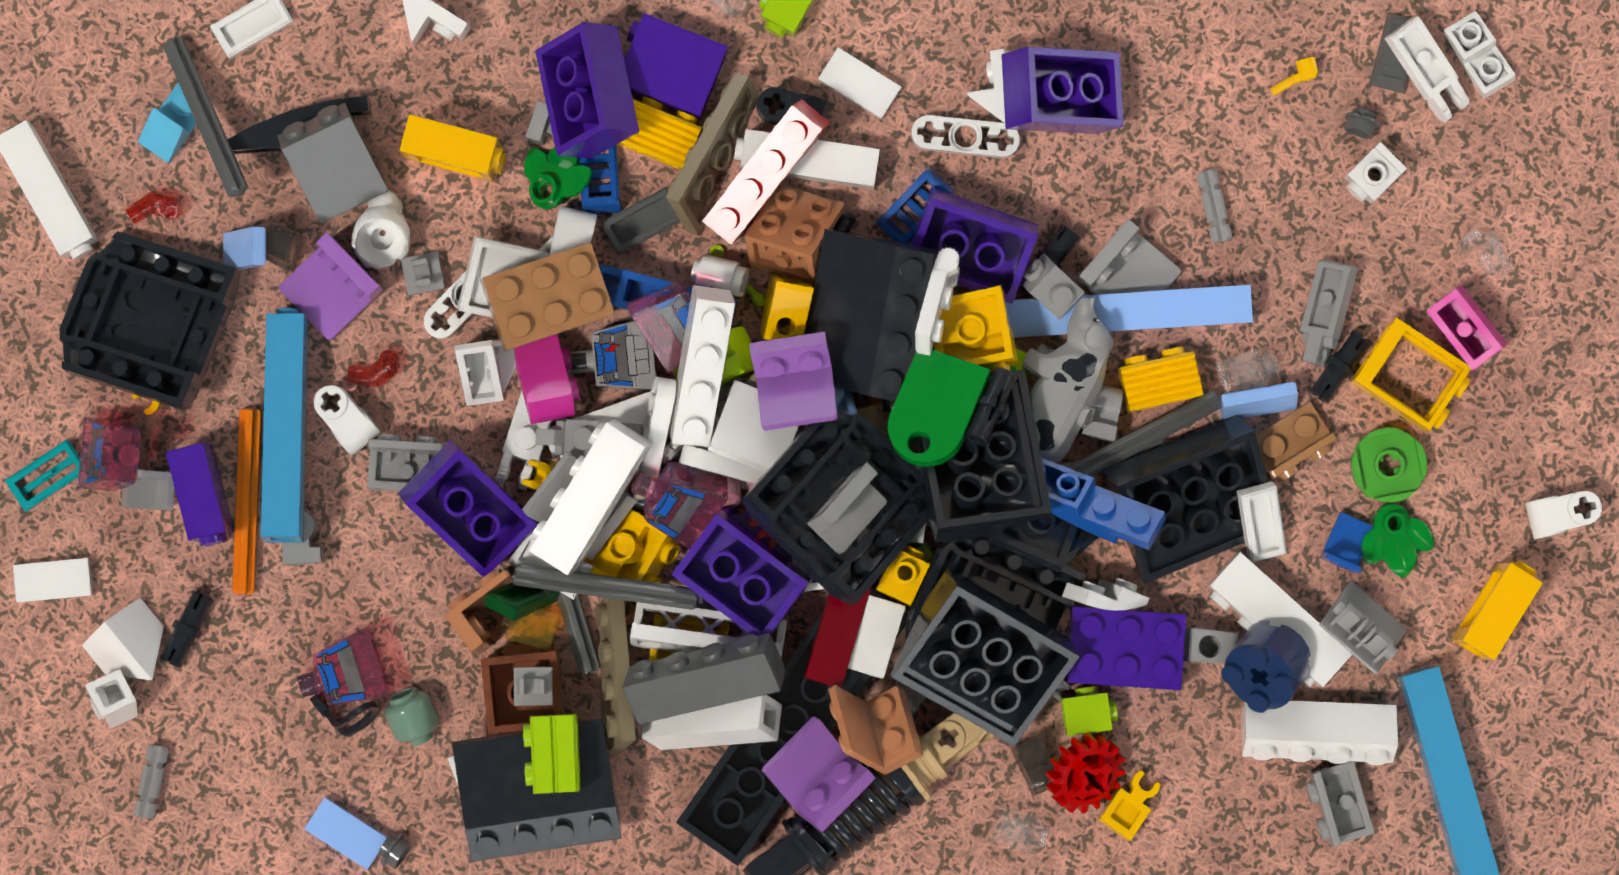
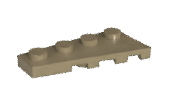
M737 72L731 82L724 86L716 109L712 115L706 118L702 134L695 146H692L687 152L685 164L678 177L674 178L668 187L666 199L686 231L700 236L704 227V223L699 221L705 205L712 207L718 192L713 190L718 173L722 170L726 172L731 162V142L733 139L737 140V137L741 138L758 97V93L749 76Z
M603 598L597 604L595 610L596 625L600 627L598 656L601 673V719L603 718L609 757L618 756L636 740L634 713L622 688L628 668L630 667L624 600Z

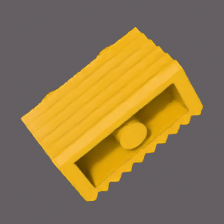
M643 97L641 102L633 99L639 132L618 143V145L682 170L687 152L692 146H695L703 132L702 127L696 125L698 119L681 111H677L676 116L663 112V104L647 97Z
M1183 346L1161 351L1163 358L1148 361L1147 354L1125 359L1126 366L1120 367L1118 373L1127 413L1203 396L1194 351L1185 353Z

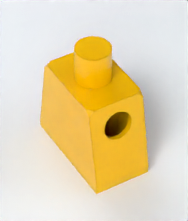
M770 273L759 332L763 339L774 340L804 334L814 290L811 284ZM790 318L787 327L783 329L776 328L780 319Z

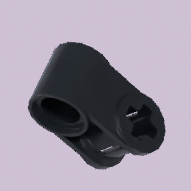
M771 87L761 93L756 109L763 121L777 125L790 107L801 99L826 119L831 103L815 96L795 93L779 87ZM773 96L780 98L779 105L784 106V110H777L775 115L769 114V107L763 104L764 101L770 102Z

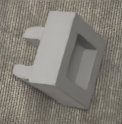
M537 101L525 137L529 141L544 145L546 136L550 135L553 137L547 106L545 103Z
M438 251L401 259L408 296L446 289Z
M514 667V706L553 705V667Z

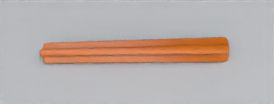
M244 408L239 411L232 591L235 594L250 595L255 592L262 413L258 409Z

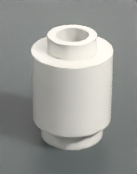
M704 254L701 260H696L691 271V281L696 282V286L731 290L732 296L737 297L743 296L749 276V269L741 267L740 262Z

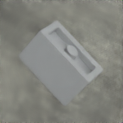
M868 463L854 470L807 523L838 554L846 551L887 503V500L870 484L878 473Z

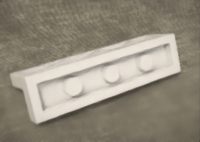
M637 602L634 623H632L630 643L633 647L688 653L701 650L713 643H720L722 645L738 641L740 638L751 634L720 611L700 608L690 610ZM644 611L660 613L668 624L664 627L642 624ZM668 614L678 615V617L672 620ZM692 617L697 618L705 629L702 632L680 630L676 625L685 618ZM705 619L714 620L715 622L709 625ZM782 620L776 628L778 633L776 643H774L781 660L787 625L786 620ZM724 622L734 623L742 635L738 638L717 635L713 630Z

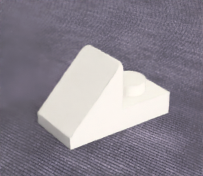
M403 0L409 34L414 46H416L431 21L435 23L432 30L449 41L454 36L463 41L471 29L468 23L431 0Z
M999 49L990 51L991 61H988L986 65L988 80L991 84L994 83V88L968 92L966 94L1005 123L1001 55L1011 51Z

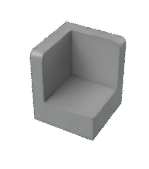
M128 470V477L132 478V472ZM137 470L133 477L135 482L123 486L121 507L173 510L175 487L171 472Z

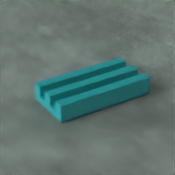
M66 439L6 479L5 483L23 510L28 512L84 475L89 469L81 460L78 452L75 451L70 440ZM64 451L67 452L68 458L19 489L16 483ZM73 463L77 467L75 470L27 501L25 495Z

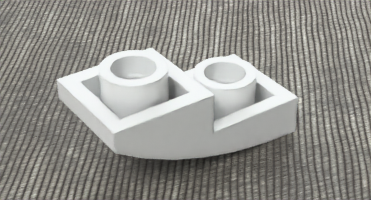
M1476 11L1444 29V34L1483 99L1516 80V74L1496 47V39Z
M1116 578L1114 584L1099 580L1098 585L1084 581L1082 587L1067 583L1062 597L1095 608L1116 611L1139 608L1147 605L1149 597L1136 593L1138 585L1120 578Z

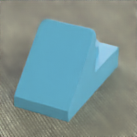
M179 83L174 87L159 110L156 108L152 109L138 140V143L168 164L197 125Z

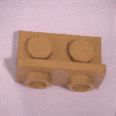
M1308 402L1256 435L1267 477L1270 480L1279 476L1281 481L1299 472L1301 469L1298 463L1310 456L1314 462L1332 451L1333 449L1329 444L1337 439L1334 433L1329 432L1311 402Z

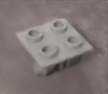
M1351 580L1319 624L1374 674L1380 671L1387 659L1390 660L1399 649L1396 646L1407 631L1401 623Z

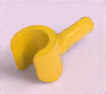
M1309 57L1296 61L1298 74L1291 75L1272 86L1270 90L1273 95L1279 94L1294 84L1315 79L1318 75L1315 58Z

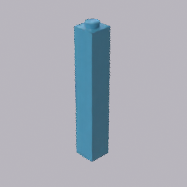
M279 308L276 310V313L266 314L261 538L265 543H303L308 320L304 313H299V310L294 308Z
M1431 666L1399 675V683L1455 875H1500L1440 667Z

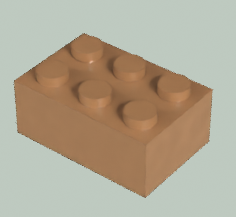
M591 242L480 279L504 352L615 315Z

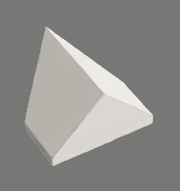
M500 340L455 345V354L466 406L504 401L503 393L516 369L514 349L504 352Z
M139 598L106 620L82 646L105 675L120 669L124 677L152 680L164 625L142 598Z

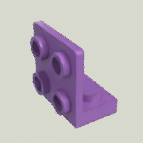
M326 232L316 242L320 247L279 285V290L301 313L305 314L306 318L326 339L332 340L384 289Z
M825 332L749 343L757 381L761 426L764 431L832 421L838 418L832 363Z
M815 716L762 768L764 774L793 809L821 832L875 779L866 767L843 752L837 740L821 720Z

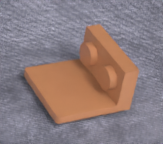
M779 185L745 234L750 266L814 285L820 257L819 249L822 246L825 228H834L845 210L844 203Z
M495 569L478 582L481 586L480 589L472 595L464 592L448 604L451 610L444 615L470 651L477 655L482 654L491 647L486 640L491 634L478 617L474 615L469 616L484 605L487 593L513 582V574L507 570L498 572Z
M836 685L828 689L831 698L829 708L832 716L838 723L841 734L838 737L841 749L847 756H851L885 775L923 756L904 689L895 686L866 702Z

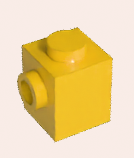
M906 545L903 551L884 571L875 591L910 607L930 566L929 563L923 561L926 554Z

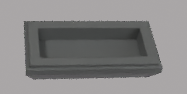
M1387 13L1369 85L1402 94L1406 93L1410 77L1384 38L1411 18Z
M666 187L600 222L618 255L681 222L666 199L668 195Z

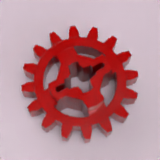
M1085 733L1081 742L1075 736L1072 737L1071 746L1067 749L1061 745L1059 750L1062 755L1059 758L1050 759V762L1055 767L1053 770L1046 772V776L1051 780L1046 785V788L1053 794L1051 797L1061 807L1064 806L1071 813L1077 808L1082 814H1085L1089 805H1092L1096 810L1099 809L1102 798L1108 801L1112 799L1109 793L1112 788L1120 789L1121 785L1116 781L1117 777L1125 775V770L1119 766L1125 761V758L1119 753L1120 749L1112 741L1107 740L1099 733L1095 738L1091 734Z

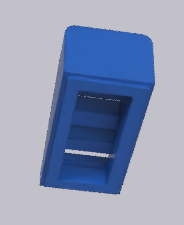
M616 145L608 149L609 154L596 155L591 159L579 158V165L588 167V165L609 163L610 167L592 170L590 180L610 179L611 184L589 185L588 183L581 192L582 208L585 212L600 215L614 214L621 211ZM606 194H611V196L591 197V198H590V196H593V195H606Z
M930 167L912 183L876 222L895 242L907 244L914 236L918 222L915 223L900 207L905 203L917 216L921 217L923 208L911 196L916 192L926 202L929 193L921 186L925 181L935 189L952 195L955 194V191ZM894 214L910 229L906 234L890 220Z

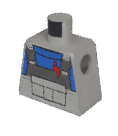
M643 318L591 333L592 349L571 351L573 374L595 372L596 386L599 388L651 391L653 381L657 377L654 343L650 335L653 336L651 319Z

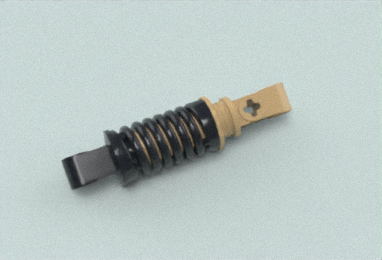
M953 713L924 736L920 737L918 735L923 756L886 775L863 763L862 765L872 773L875 779L823 832L819 831L801 816L797 819L794 817H790L788 820L784 819L782 824L788 837L769 851L752 860L743 869L744 874L805 875L810 870H813L818 875H828L840 866V857L847 860L853 855L852 849L860 851L864 848L863 840L866 842L874 841L876 838L875 831L879 834L886 832L888 829L886 822L890 825L897 824L899 822L897 812L902 816H907L911 812L910 805L921 806L926 801L927 803L930 802L932 798L928 787L931 783L936 782L937 779H945L948 776L946 769L995 735ZM948 734L955 738L957 743L953 748L945 745L944 737Z

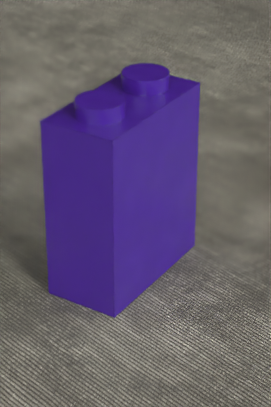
M644 13L640 22L634 20L626 40L632 44L627 56H623L631 93L653 99L666 107L687 113L701 120L727 56L728 46Z
M202 442L167 451L166 456L188 541L199 542L200 546L206 547L227 542L226 535L234 533V525L213 445Z

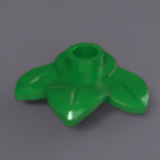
M531 147L524 162V173L531 182L529 186L531 200L537 207L545 210L556 208L562 203L564 198L575 197L585 189L591 179L592 169L587 166L578 165V157L557 156L555 147L547 155L543 151ZM549 186H552V192L547 197L546 190Z
M1385 504L1375 512L1373 528L1366 533L1361 544L1365 564H1373L1383 559L1388 568L1402 578L1407 577L1414 568L1417 560V551L1425 552L1434 548L1433 536L1428 526L1422 520L1410 518L1407 511L1397 504ZM1395 516L1397 518V526L1391 530L1388 526V520Z

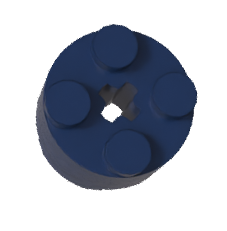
M1270 621L1255 623L1246 630L1227 656L1221 672L1223 680L1229 684L1233 692L1245 701L1251 710L1257 713H1263L1267 709H1277L1286 705L1311 670V666L1309 667L1310 649L1301 635L1283 624L1280 627L1268 625Z

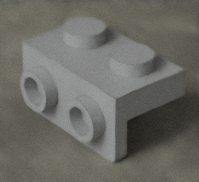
M393 434L378 435V440L369 439L368 490L400 492L445 445L438 443V438L427 436L416 437V442L401 441V436Z
M1354 761L1308 772L1311 781L1306 782L1305 786L1311 804H1318L1321 818L1316 819V824L1322 841L1328 840L1330 846L1336 847L1343 842L1375 834Z

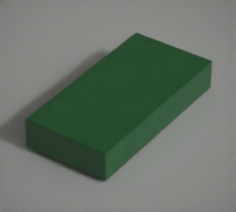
M511 582L487 593L484 605L516 621L557 602L560 592L517 586Z

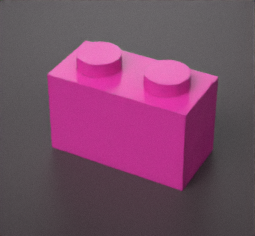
M1463 286L1455 288L1426 311L1472 371L1479 368L1508 345Z
M557 334L514 348L516 369L530 425L575 416L573 401L580 399L576 378H568L567 370H572L568 348L561 349Z

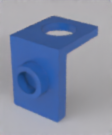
M1340 512L1319 558L1349 572L1360 573L1361 567L1358 564L1362 557V540L1373 526Z

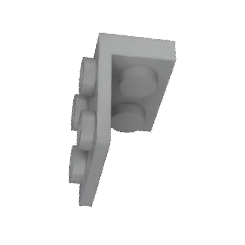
M1127 219L1076 280L1094 295L1166 290L1181 273V270L1137 233L1140 228Z
M566 452L524 506L523 512L528 517L538 522L542 519L546 521L549 519L554 511L550 504L561 487L567 489L573 479L569 472L579 457L570 452ZM626 489L585 557L592 560L637 502Z

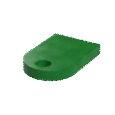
M933 349L930 356L919 354L916 351L888 420L889 438L897 454L905 461L922 467L936 466L951 459L964 442L965 433L978 408L977 402L980 396H983L991 377L990 369ZM919 436L926 437L930 441V446L925 452L917 454L909 449V444L914 438Z

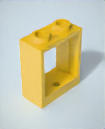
M411 114L408 116L399 150L406 159L493 182L495 173L502 174L507 156L497 137Z
M1396 317L1390 321L1350 382L1426 432L1430 431L1433 426L1439 429L1450 413V410L1446 408L1453 395L1459 398L1471 382V379L1467 377L1471 368ZM1401 338L1453 372L1424 417L1372 382Z
M1513 561L1510 563H1498L1451 640L1482 660L1495 661L1543 584L1534 578L1537 571L1521 561L1516 563Z

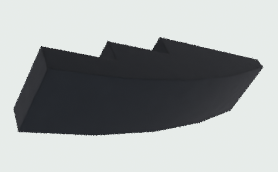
M367 95L328 100L290 110L257 123L229 138L228 141L234 154L282 151L277 135L283 133V130L290 124L295 122L304 123L316 117L322 109L331 105L339 106L343 103H346L352 116L372 115L371 99Z

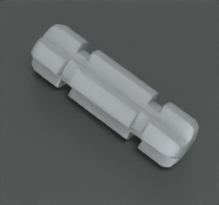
M1216 169L1201 171L1198 173L1197 179L1199 188H1203L1204 192L1201 194L1207 223H1211V228L1209 229L1211 240L1213 243L1228 241L1232 238L1230 224H1226L1225 220L1228 218L1222 189H1218L1220 184L1218 172Z
M151 744L147 748L145 759L148 762L147 765L143 766L138 790L140 800H136L134 814L138 817L151 819L156 814L158 803H155V799L159 798L165 768H162L163 763L167 762L169 753L168 748L165 746Z

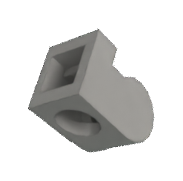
M1102 385L1092 406L1095 408L1094 417L1087 428L1081 427L1079 435L1111 443L1115 442L1123 389Z
M304 511L303 543H282L283 565L294 566L324 563V548L313 547V538L317 533L316 520L306 511Z
M1185 628L1183 661L1225 663L1227 656L1240 640V633Z

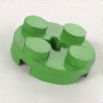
M1386 427L1368 433L1355 445L1350 460V470L1355 485L1366 497L1378 502L1393 503L1409 498L1420 487L1427 473V458L1422 445L1410 434L1398 428ZM1389 454L1391 460H1397L1399 463V467L1393 469L1392 476H1387L1384 470H1379L1378 464L1383 462V455Z

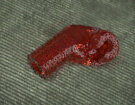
M151 191L127 207L125 211L134 224L139 223L150 214L164 217L167 220H175L181 214L182 204L174 195Z
M385 350L380 354V358L370 367L349 365L347 383L371 387L385 385L399 371V355L395 351Z

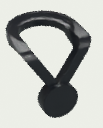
M317 694L310 698L324 718L327 717L331 725L344 737H351L368 726L380 712V707L375 702L370 701L358 706L338 722ZM369 710L365 717L347 730L343 728L353 718Z

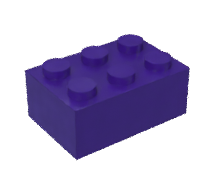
M582 22L535 50L557 156L591 159L639 132L617 26Z
M1024 47L1001 55L1005 129L1099 134L1124 127L1120 52Z
M931 187L911 245L937 249L935 260L942 248L951 247V249H955L959 255L957 285L974 291L1001 285L1005 302L1012 304L1038 236V224Z
M451 439L398 493L405 505L482 577L493 571L538 525L534 519L528 517L523 512V507Z
M723 510L716 513L671 574L749 634L756 636L767 633L772 635L813 580V578L776 550L770 548L764 541L759 540L755 534Z
M1072 607L1069 613L1068 637L1080 657L1065 676V681L1069 683L1181 690L1186 615Z

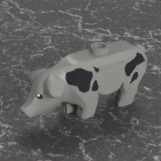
M1084 298L1077 302L1068 323V340L1064 345L1056 350L1049 349L1044 344H1041L1037 351L1031 348L1022 364L1023 367L1039 378L1030 394L1041 458L1054 463L1061 461L1066 456L1080 428L1085 429L1091 423L1095 414V408L1092 406L1102 388L1108 356L1114 347L1113 337L1110 336L1108 329L1096 315L1094 308L1095 298Z

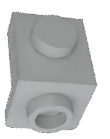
M1042 254L1038 259L1033 260L1026 266L1020 282L1031 295L1059 320L1085 293L1045 254Z

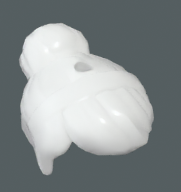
M389 190L369 201L368 209L357 219L354 226L351 246L358 259L366 268L379 270L394 265L397 259H402L409 252L410 229L404 215H402L403 204L397 195ZM381 230H385L386 234L384 236L379 234Z

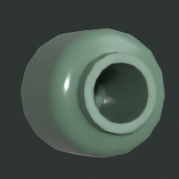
M409 687L396 692L388 698L389 704L384 710V716L397 741L411 742L412 746H418L433 738L432 731L437 728L440 719L430 696L425 691H417L415 687Z

